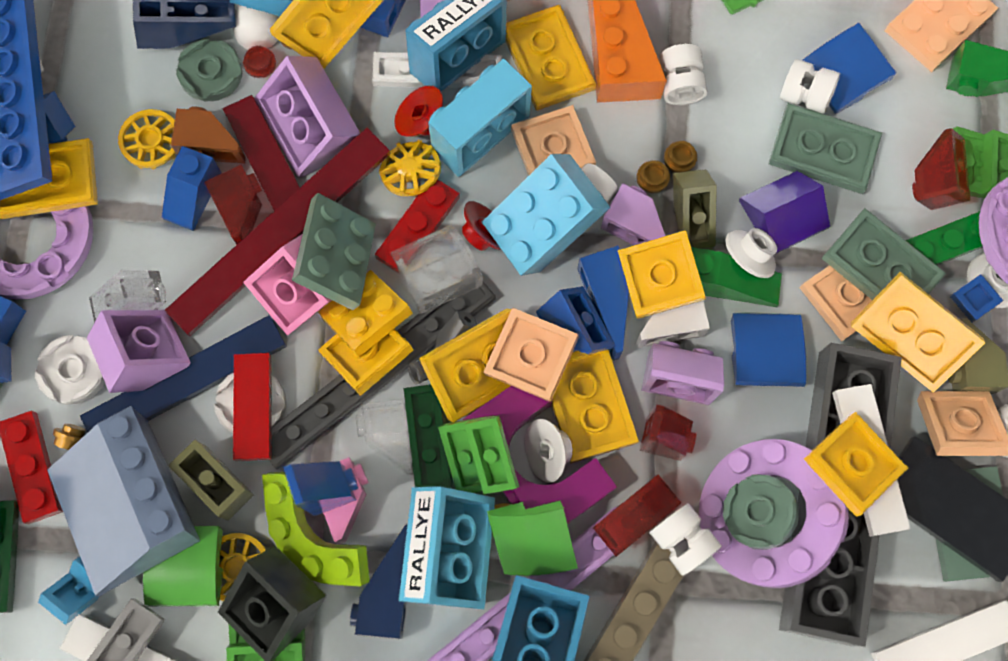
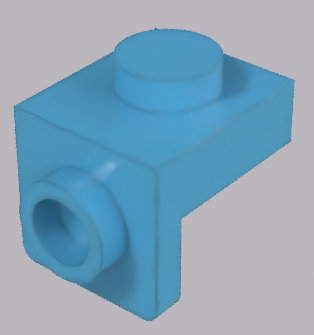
M80 556L73 560L69 573L43 591L38 600L40 605L65 625L99 599L94 594Z

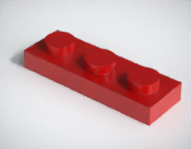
M437 180L427 191L418 194L375 253V258L404 276L457 203L460 193Z
M31 410L0 421V436L22 522L24 524H31L62 513L63 510L47 471L51 467L38 414Z

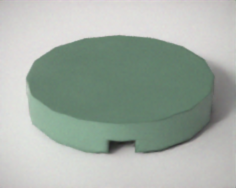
M200 39L189 44L181 52L178 58L179 64L176 68V76L184 91L191 97L205 102L218 101L229 96L239 86L243 76L242 63L235 49L227 42L221 40Z
M751 475L746 477L745 480H742L739 484L736 483L729 490L724 500L723 519L730 534L738 542L752 549L769 550L782 545L792 536L798 524L799 506L794 493L782 481L769 475Z

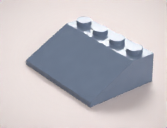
M132 406L96 424L47 470L94 594L97 597L200 541L148 420Z

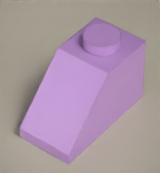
M622 183L610 205L611 208L607 210L603 217L601 229L632 245L665 237L653 199L641 188L636 186L629 187Z

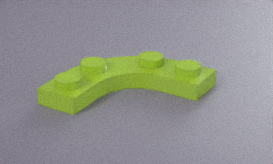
M285 472L262 474L268 532L276 546L313 581L322 584L363 586L369 583L366 545L333 544L322 540L309 526L304 510L295 505Z

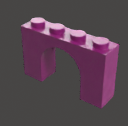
M510 386L462 420L499 416L509 448L515 433L522 426L551 407L553 399L551 402H548ZM594 458L565 480L551 485L532 483L523 478L514 468L519 487L502 492L511 505L523 502L525 510L561 500L568 525L612 493L617 486L599 461Z

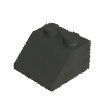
M274 546L245 561L218 613L265 661H273L312 621L327 595L278 547Z

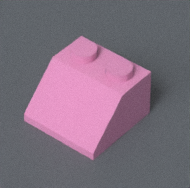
M302 235L282 246L243 282L287 336L332 301L292 281Z

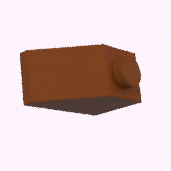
M196 106L189 107V109L177 108L171 146L177 155L181 147L184 146L213 157L215 162L245 164L246 157L240 145L211 111Z

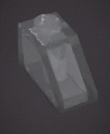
M120 270L89 297L94 323L101 310H158L166 303V289L162 284L160 272L153 270Z
M404 400L362 404V415L356 416L358 437L364 436V440L369 447L406 475H413Z

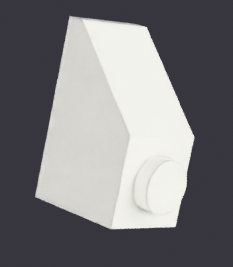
M704 301L652 315L636 340L637 348L652 346L653 343L659 344L660 341L677 342L704 337L710 329Z

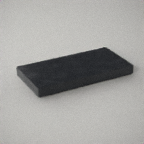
M916 436L910 438L898 457L908 469L897 479L907 518L994 580L1003 582L1008 575V499L947 457L937 456L934 448Z

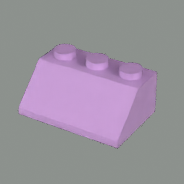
M286 56L254 98L297 177H304L322 168L360 134L317 57Z

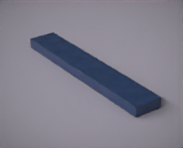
M268 315L189 357L191 363L184 370L143 391L123 392L80 415V418L87 433L99 422L130 406L150 421L224 381L228 375L234 373V354L270 353L273 355L286 348L287 345L271 316Z

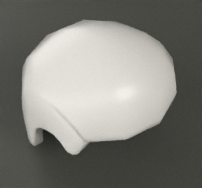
M237 5L235 9L236 27H233L237 42L247 50L261 51L272 47L278 39L271 35L270 28L279 16Z

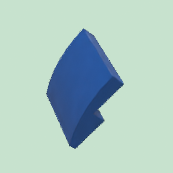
M860 23L835 36L802 60L813 64L816 71L826 68L840 73L838 84L829 103L830 108L835 114L862 100L866 93L892 80L896 74L893 67Z
M733 313L730 322L734 345L732 365L735 385L805 387L806 352L801 315Z

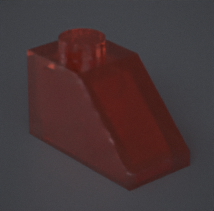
M952 128L945 129L914 170L915 182L912 184L914 198L930 210L971 201L965 138Z
M242 164L204 182L236 245L253 230L262 207L257 193L263 190L254 173L247 175Z
M656 404L646 417L639 451L681 461L687 453L693 452L696 433L691 432L693 421L663 405Z
M658 474L595 525L593 529L615 557H617L682 502Z

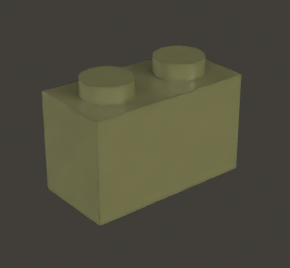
M196 439L168 465L219 518L229 521L254 496L207 446Z

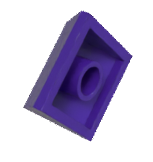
M798 171L739 198V202L753 226L763 230L774 240L777 246L775 254L830 227L823 185Z

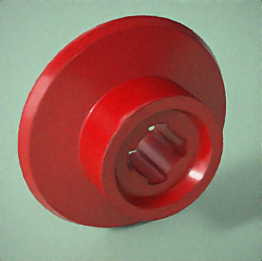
M423 86L410 93L402 101L396 112L394 120L396 131L406 137L430 135L428 125L430 117L438 108L443 107L441 91L434 86Z
M469 201L464 207V216L467 221L462 226L464 237L478 250L485 251L489 247L502 250L482 223L492 211L481 203Z

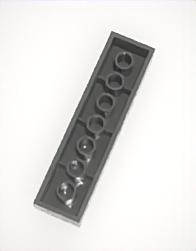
M832 342L821 350L818 355L805 447L813 450L840 425L832 394L834 391L871 384L887 444L891 448L902 357ZM800 489L797 500L799 518L792 535V540L802 531L807 517L806 501ZM848 508L849 518L844 542H841L830 560L831 563L812 579L795 586L785 587L779 631L848 646L866 647L880 535L869 536L864 513L856 517Z

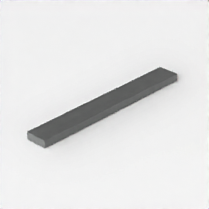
M473 271L397 330L410 343L414 351L362 396L339 375L272 427V460H269L274 468L277 470L405 371L410 365L409 363L416 362L420 357L433 349L439 331L457 311L467 312L474 317L492 303L496 296L478 274Z

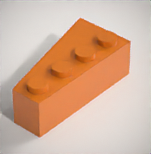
M588 0L597 103L661 99L667 81L636 1Z

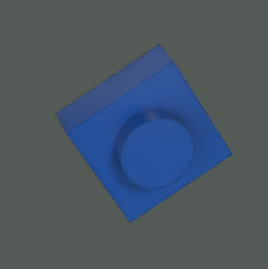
M981 274L950 296L971 323L1004 301Z

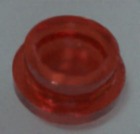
M253 46L245 53L243 66L250 76L265 78L275 70L276 59L268 48Z

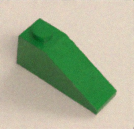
M965 40L952 57L946 89L956 91L962 96L974 97L1008 92V51Z
M691 247L705 296L771 307L779 306L781 273L775 271L773 276L769 278H760L745 271L729 254Z

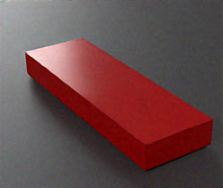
M270 353L234 354V461L272 460Z

